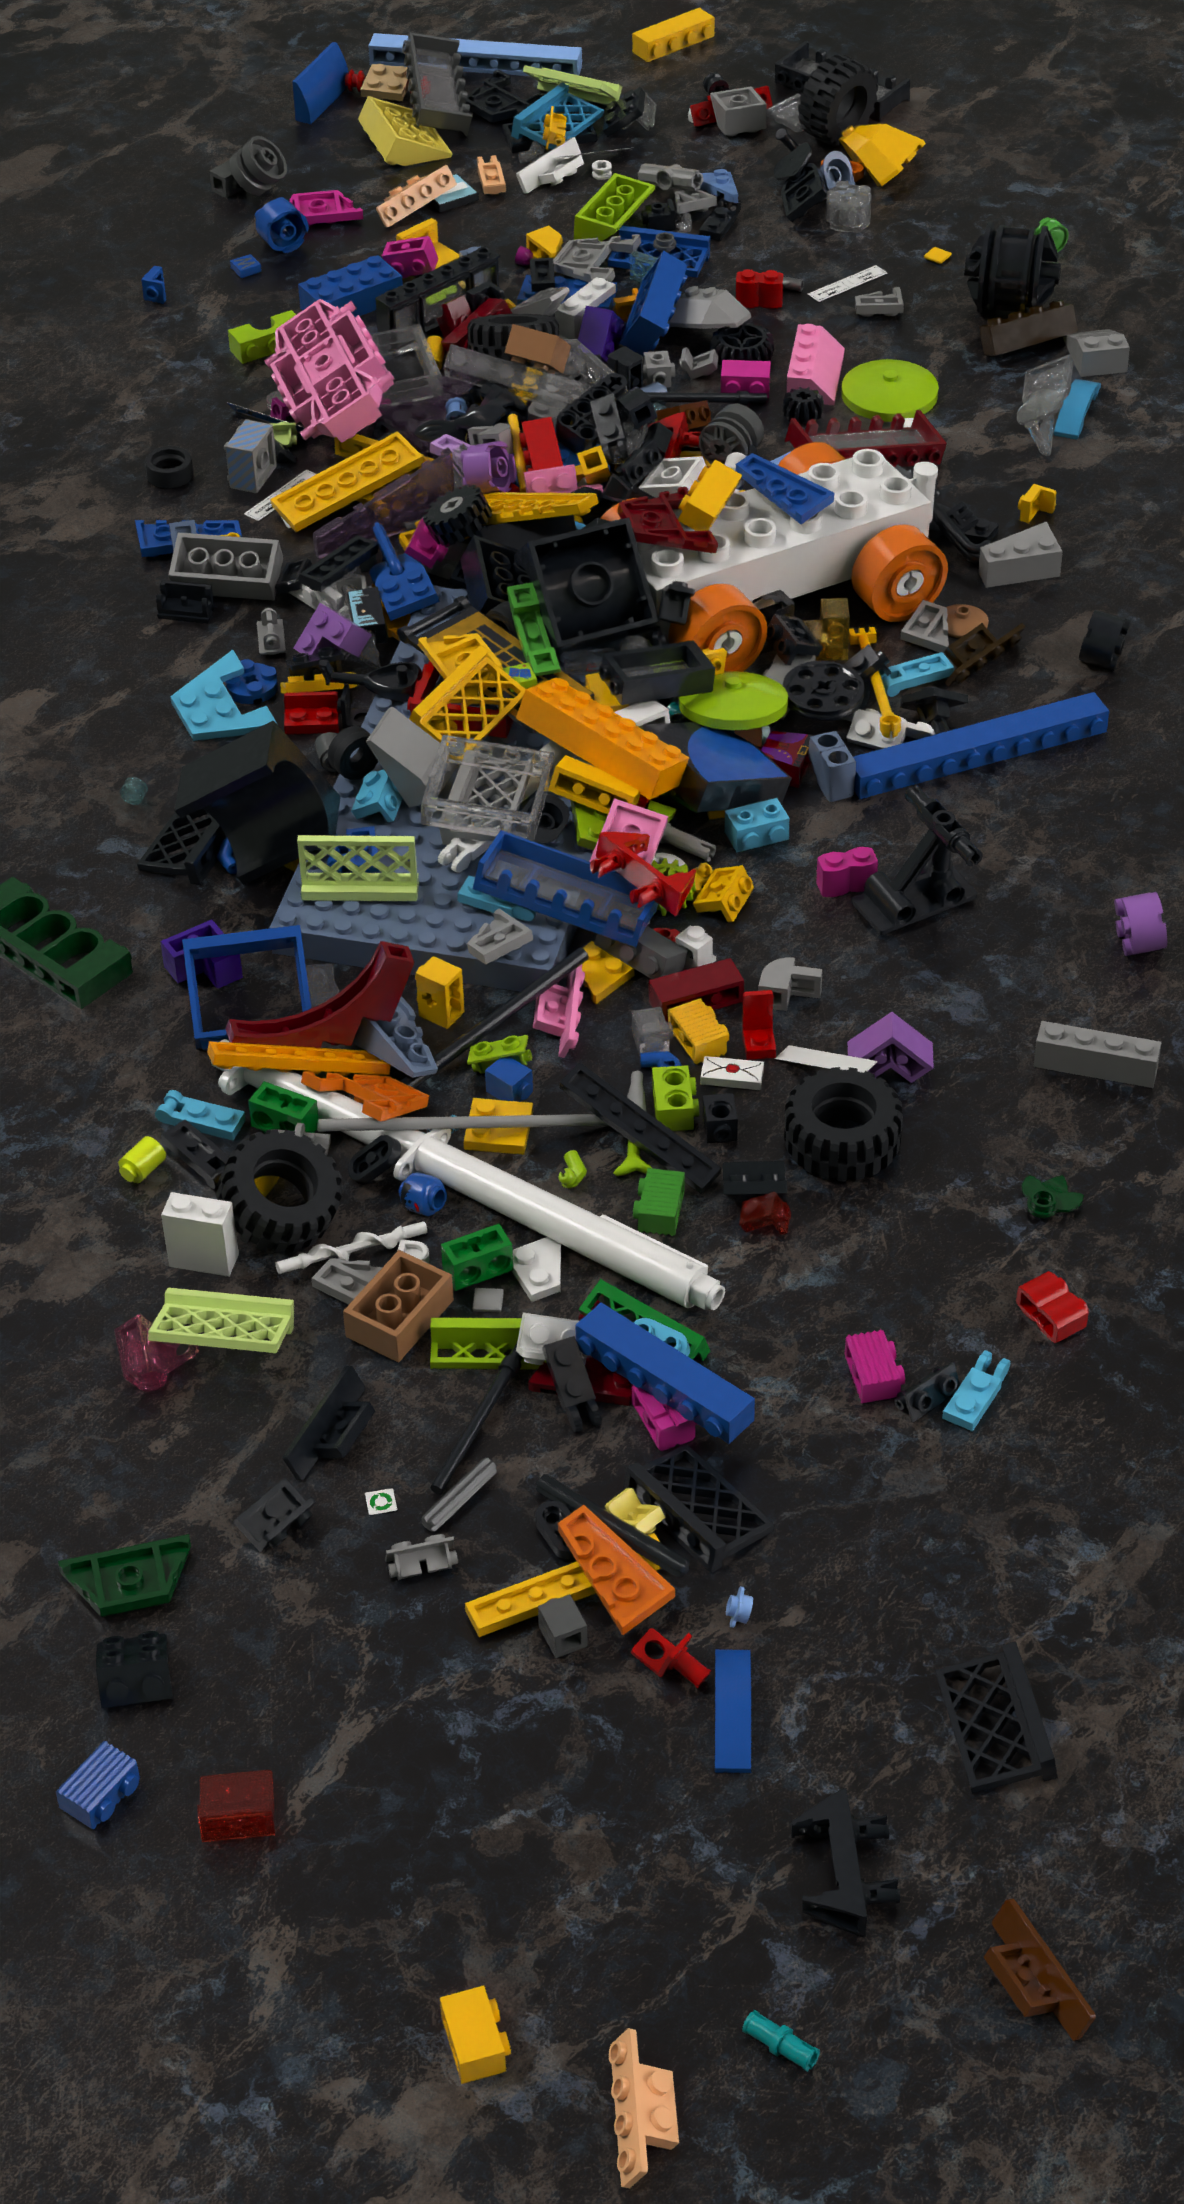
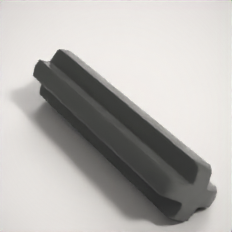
M483 1458L422 1516L424 1528H427L430 1532L438 1530L497 1473L495 1462L489 1458Z

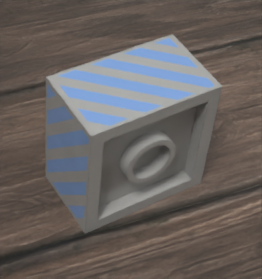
M245 419L242 425L238 426L229 442H226L224 445L228 468L227 480H229L230 488L258 493L277 467L273 425Z

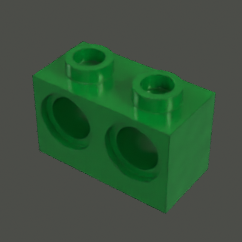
M264 1081L248 1100L251 1126L265 1132L270 1129L294 1131L297 1123H304L305 1132L314 1133L318 1129L319 1116L317 1100Z
M500 1224L441 1244L443 1271L452 1274V1283L455 1291L514 1270L512 1243Z

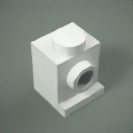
M690 925L675 937V943L688 950L684 965L685 969L688 970L716 961V956L713 955V938L706 934L702 927Z

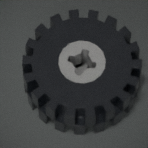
M464 485L463 488L459 486L452 492L449 490L445 492V496L436 498L437 501L429 505L430 509L425 510V515H423L424 523L437 544L446 546L448 543L453 545L456 541L462 542L465 540V537H472L476 530L480 531L483 528L482 525L489 522L488 518L492 516V509L480 488L476 487V485L471 487L470 485Z

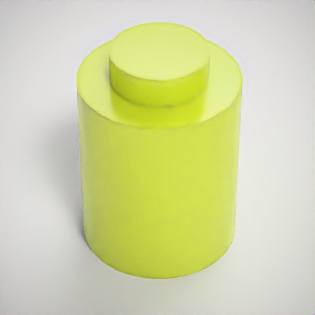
M145 1136L119 1160V1172L125 1180L141 1183L166 1159V1152L157 1140Z

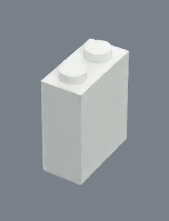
M171 1192L161 1214L169 1267L230 1277L239 1255L232 1202Z

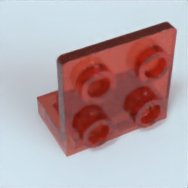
M271 1770L200 1777V1805H197L202 1842L275 1835L273 1774Z

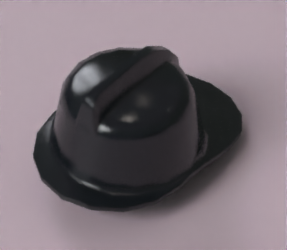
M549 794L535 796L526 803L517 817L516 829L527 840L543 844L553 842L559 837L568 823L569 809L564 801L556 796Z

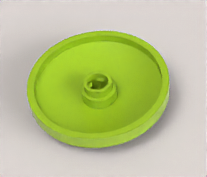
M883 359L866 362L851 369L843 378L841 394L845 405L854 413L868 419L879 415L884 422H892L894 415L898 413L903 418H914L916 410H921L923 414L929 412L937 403L939 386L935 376L920 365L903 360Z
M724 671L723 674L714 675L712 692L679 697V709L686 718L697 724L722 730H748L767 726L782 718L788 708V693L780 683L763 675L740 671Z

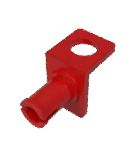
M650 1628L631 1650L633 1656L660 1678L668 1669L672 1670L674 1668L694 1684L696 1688H699L711 1672L710 1669L706 1668L687 1652V1645L692 1638L690 1633L675 1647L659 1632ZM650 1642L659 1644L664 1651L663 1657L660 1659L648 1657L645 1652V1645Z

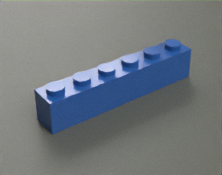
M602 1302L575 1325L576 1341L579 1350L583 1354L595 1358L604 1364L608 1370L617 1372L628 1379L633 1386L642 1388L653 1395L660 1403L667 1404L678 1411L685 1419L694 1421L705 1428L710 1435L719 1437L730 1444L754 1421L755 1398Z

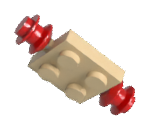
M372 64L366 77L362 70L355 74L354 70L350 69L349 73L345 75V86H348L349 91H352L353 87H357V91L361 92V97L370 96L379 99L403 101L409 85V79L406 78L407 67ZM423 77L420 83L423 99H425L426 95L430 93V82H427V78Z

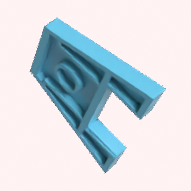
M231 650L170 696L173 707L193 741L246 735L271 721L277 724L267 706L242 715L224 686L223 682L245 674L244 667L234 650Z

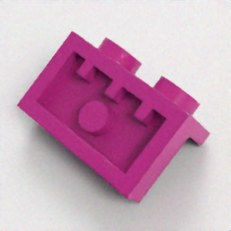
M422 517L404 553L431 569L436 561L442 562L448 552V548L436 543Z

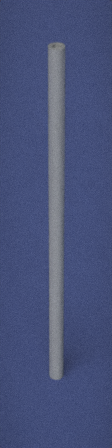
M595 1114L392 1118L386 1121H378L374 1118L318 1119V1131L609 1126Z

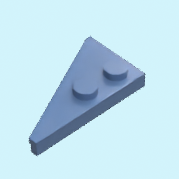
M726 169L714 170V173H701L703 174V183L700 189L706 190L715 196H720L721 192L724 194V200L738 203V192L731 172H727Z

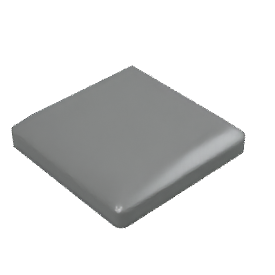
M475 1288L473 1311L501 1312L504 1290Z

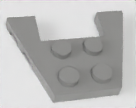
M636 234L632 235V239L621 240L620 236H612L609 241L598 242V238L569 240L553 259L554 272L586 282H591L596 277L612 282L615 278L614 269L601 268L600 265L611 251L634 253L641 244V237Z

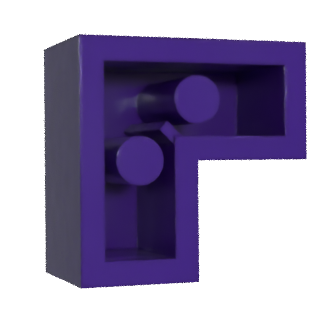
M586 306L575 353L580 357L585 354H600L602 362L607 363L608 355L614 352V344L619 345L626 326L625 322L613 310Z
M211 919L160 941L164 968L177 983L187 980L182 939L221 935L224 933ZM240 954L194 960L196 975L204 973L217 989L243 978Z

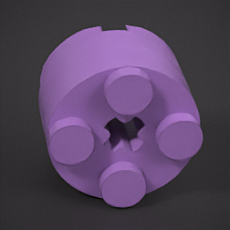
M502 441L472 445L467 450H463L461 452L464 474L463 486L470 485L471 487L476 485L483 494L510 491L512 489L509 488L510 484L516 480L517 469L513 453L508 454L505 449L508 447L507 444Z
M1157 892L1114 900L1116 914L1121 919L1116 921V930L1119 938H1125L1122 939L1125 956L1156 951L1167 947L1166 923L1162 922L1161 913H1163V909Z

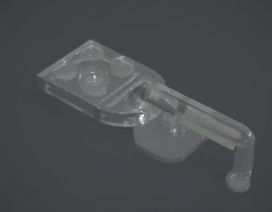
M1070 354L1025 372L1022 396L1024 404L1018 409L1017 421L1020 425H1025L1039 452L1045 457L1051 455L1055 413L1062 408L1063 402L1071 390L1074 361Z

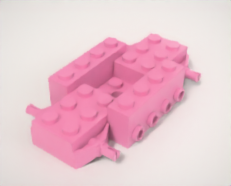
M321 299L308 306L276 329V348L274 349L276 353L264 360L268 368H272L274 372L271 377L276 383L290 415L296 423L301 421L305 429L300 431V434L305 441L311 436L315 439L319 435H327L333 438L337 437L342 443L354 437L357 432L367 425L373 424L382 416L379 410L382 393H385L394 385L393 380L395 378L390 371H387L384 365L386 361L367 330V326L359 315L354 317L352 314L357 309L352 301L340 309L338 306L335 307Z

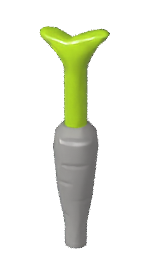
M634 1071L631 1074V1084L627 1098L646 1111L643 1073L641 1071ZM628 1140L627 1157L615 1169L613 1174L615 1176H623L634 1171L646 1174L647 1168L652 1167L640 1158V1148Z

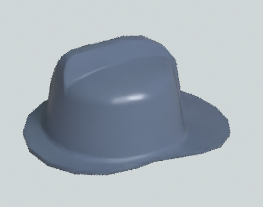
M833 151L825 156L823 165L820 167L826 190L838 202L850 203L856 196V185L851 163L842 152Z

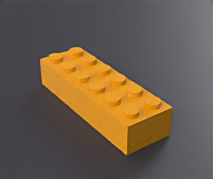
M553 678L526 689L516 716L517 720L568 751L639 790V794L649 800L679 787L689 761V757L681 753L678 747L664 743L658 739L656 734L644 731L636 726V723L631 719L619 716L613 712L611 707L599 704L591 699L589 694L569 686L566 680L561 678Z

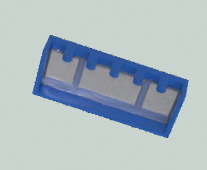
M500 830L480 859L472 888L635 948L658 907V903L654 900L641 908H637L638 902L632 904L630 892L638 888L614 870L598 878V872L592 874L589 861Z

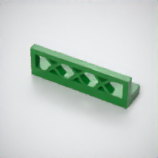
M602 1279L599 1280L578 1309L582 1315L586 1316L592 1311L591 1308L596 1301L599 1300L633 1322L641 1318H650L682 1333L689 1343L690 1354L688 1357L691 1359L696 1357L704 1361L710 1353L705 1337ZM672 1342V1343H669V1345H675V1346H676V1343H675V1342Z

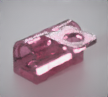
M139 1313L114 1329L124 1378L142 1391H155L166 1384L167 1373L199 1353L198 1345H189L184 1354L177 1356L176 1351L180 1344L148 1341V1331L153 1323Z

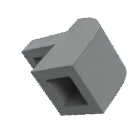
M498 423L494 426H480L467 429L470 445L502 441L508 446L505 448L508 454L513 453V439L509 424Z
M793 957L774 960L763 969L758 991L772 990L774 996L773 1009L787 1011L791 995L820 999L822 969L795 966V958Z

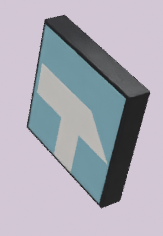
M454 174L453 177L457 185L429 203L441 213L478 201L479 193L461 176Z

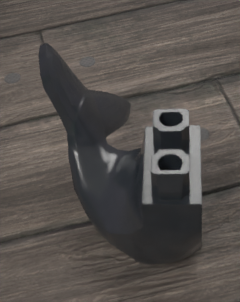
M484 383L480 389V395L485 398L480 406L476 403L472 404L467 414L454 420L433 419L426 421L415 430L414 434L429 443L445 434L467 443V429L471 427L494 426L498 423L509 424L508 416L510 414L517 415L520 433H523L522 422L529 420V412L525 403L517 395L494 383ZM450 461V463L456 470L461 471L463 469L459 465Z

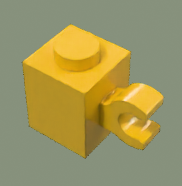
M601 445L577 453L580 465L575 466L577 483L584 477L587 485L608 481L611 473Z

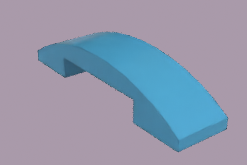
M1075 379L1072 382L1061 406L1054 429V436L1078 440L1084 425V417L1092 400L1096 399L1101 383Z

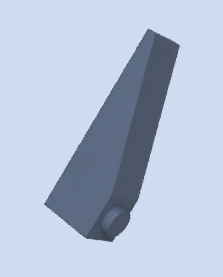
M402 996L391 1022L382 1020L371 1021L366 1017L362 1018L353 1040L355 1045L412 1078L437 1073L438 1068L429 1046L425 1045L422 1041V1029L415 1024V1012Z

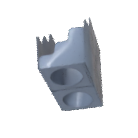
M837 731L811 736L808 759L816 775L817 784L829 802H834L852 797L854 795L856 761ZM832 752H836V759L840 764L829 760L828 757Z

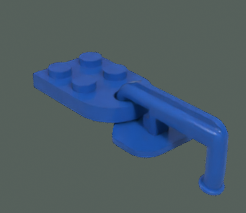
M375 522L373 532L377 543H379L383 562L373 566L369 574L374 585L378 587L381 601L390 621L440 602L424 566L406 553L397 556L384 526L379 522Z

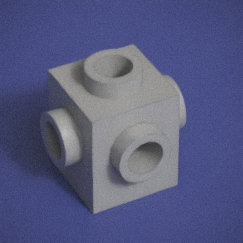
M668 351L644 352L643 380H646V385L659 382L666 388L671 387V377H675V364L670 363Z

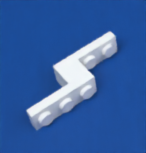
M596 277L557 308L555 318L559 323V337L571 345L570 352L576 348L585 307L599 306L616 293V284Z

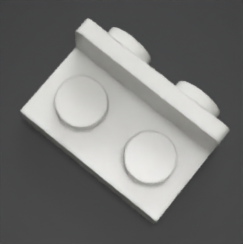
M523 1313L516 1351L522 1357H525V1362L543 1365L546 1359L542 1347L575 1336L576 1339L575 1325L579 1321ZM580 1351L581 1356H582V1359H583V1362H584V1365H585L586 1359L583 1357V1353Z

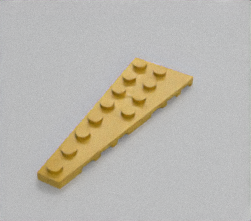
M485 493L483 495L492 509V516L488 518L489 522L483 525H496L567 515L583 516L590 513V508L599 504L596 493ZM420 520L417 521V522H415L416 528H417V526H418Z

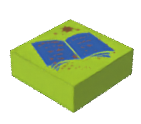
M529 662L503 668L509 676L525 689L537 685V678Z

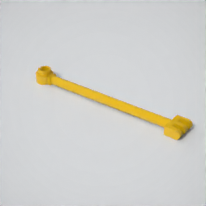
M869 627L867 633L864 628H858V633H855L854 628L848 629V639L850 645L860 644L862 650L868 644L871 646V643H877V633L875 627ZM878 670L870 676L882 715L879 719V730L886 738H890V731H892V737L894 738L901 731V718L894 715V712L891 710Z

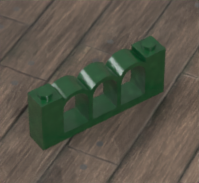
M11 877L0 885V956L78 1008L83 1009L133 973L132 956L125 946H120L111 939L104 943L103 936L94 929L77 928L75 918L68 912L61 910L50 911L48 900L44 896L34 893L27 883H22L18 879ZM33 918L13 933L7 930L23 919ZM61 935L40 951L34 948L51 936ZM89 953L67 969L61 966L77 954Z

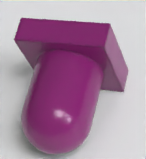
M277 397L272 398L270 416L285 421L286 417L291 416L288 407Z

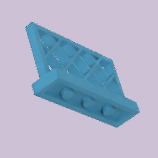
M560 83L514 117L511 136L518 140L526 136L546 146V140H543V121L545 115L550 114L551 106H554L553 113L564 112L563 115L567 119L565 130L570 131L565 133L566 141L577 136L600 119L604 114V110L568 93L569 85ZM569 112H579V114H569ZM572 121H582L581 123H572ZM549 144L548 148L553 150L557 145Z

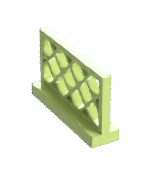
M524 65L523 69L524 73L538 81L537 89L540 91L549 92L560 83L569 85L568 93L588 102L607 106L612 101L617 102L620 98L622 86L619 84L543 67L539 69Z
M298 835L297 844L302 882V900L417 901L419 874L417 873L415 836ZM305 846H317L321 851L314 856L305 849ZM346 846L351 851L343 856L334 848ZM366 846H375L380 851L371 856L363 849ZM396 846H409V851L403 856H400L392 849ZM327 854L337 860L331 867L321 861ZM356 854L366 861L360 867L350 861ZM387 855L395 862L387 867L378 860ZM315 865L323 873H308L307 870ZM344 865L352 873H338L337 870ZM374 866L382 873H367L365 871ZM403 866L410 873H395L394 871Z
M167 1288L165 1304L148 1331V1341L277 1353L285 1335L291 1334L294 1329V1300Z

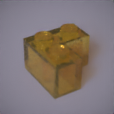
M821 599L820 620L803 621L823 647L819 656H815V661L848 660L850 622L848 599Z

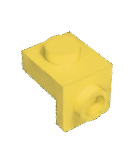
M626 1488L605 1505L607 1511L647 1535L656 1530L655 1525L666 1518L660 1506L641 1504L633 1488Z

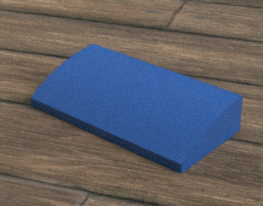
M332 42L292 81L295 118L298 122L312 124L348 88V86H345V75L349 73L348 67L336 42Z

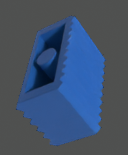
M103 1741L56 1791L59 1808L89 1828L95 1829L97 1824L111 1817L115 1810V1805L120 1802L121 1798H124L125 1795H131L136 1790L140 1779L136 1760L129 1755H125L118 1748H114L107 1741Z

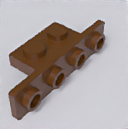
M1007 1899L992 1920V1926L1005 1945L990 1947L984 1959L1024 2017L1053 2012L1073 2041L1080 2040L1095 2020L1096 2014L1015 1899Z

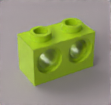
M688 1065L653 1067L652 1092L656 1119L672 1131L694 1130V1117H699V1101L692 1098V1096L696 1095L695 1077H690Z

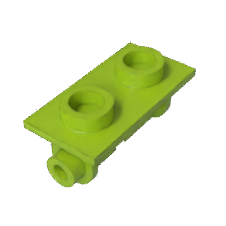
M528 1035L508 1036L503 1040L493 1042H479L470 1047L467 1064H472L473 1071L484 1074L485 1070L498 1059L511 1057L521 1064L527 1065V1062L532 1061L530 1049L526 1050Z

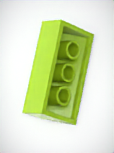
M614 173L575 215L574 240L598 238V242H602L615 234L655 190V185Z

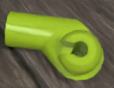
M570 1150L564 1155L568 1168H564L565 1173L560 1172L558 1176L562 1186L568 1189L577 1187L587 1173L578 1152Z

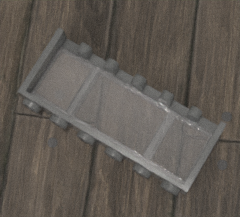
M409 32L408 40L403 42L402 52L405 54L404 65L407 66L406 78L409 79L408 91L411 92L410 104L413 105L412 117L416 120V126L422 125L458 132L462 131L467 137L473 116L469 114L470 105L466 104L468 92L463 91L465 87V79L461 78L463 66H459L461 54L457 53L460 41Z

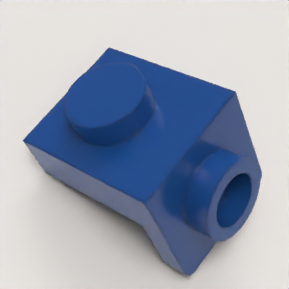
M153 266L141 279L144 300L164 304L166 302L163 269L159 266Z

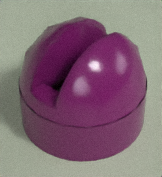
M520 246L515 256V264L521 266L529 265L530 259L533 258L531 250Z

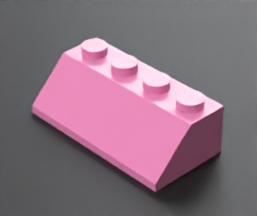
M798 324L787 374L786 393L790 392L791 389L797 390L799 387L803 389L810 387L811 390H818L819 394L823 396L824 405H835L845 348L822 326Z

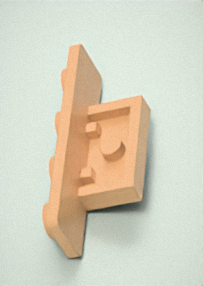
M444 165L428 176L419 178L416 175L406 181L408 185L403 188L398 186L389 191L390 196L384 199V203L376 207V211L386 228L390 227L455 187L457 183L449 167Z
M628 2028L611 2044L609 2061L612 2064L613 2084L611 2094L615 2102L616 2119L614 2131L617 2135L619 2153L617 2168L620 2171L621 2186L630 2189L648 2172L646 2145L672 2150L679 2143L673 2071L640 2064L637 2032L634 2029Z

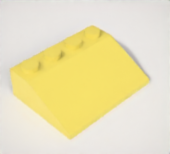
M367 97L358 120L386 163L393 166L396 164L408 166L452 157L453 153L435 128L422 125L416 126V120L412 117L413 109L374 97Z

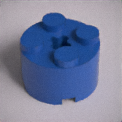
M279 197L272 200L255 213L257 233L273 250L289 253L298 249L303 244V237L306 232L308 233L309 229L308 221L285 198Z

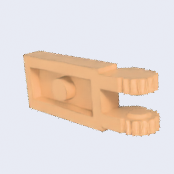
M492 155L488 163H484L483 157H477L478 174L483 193L496 195L506 192V183L496 155Z

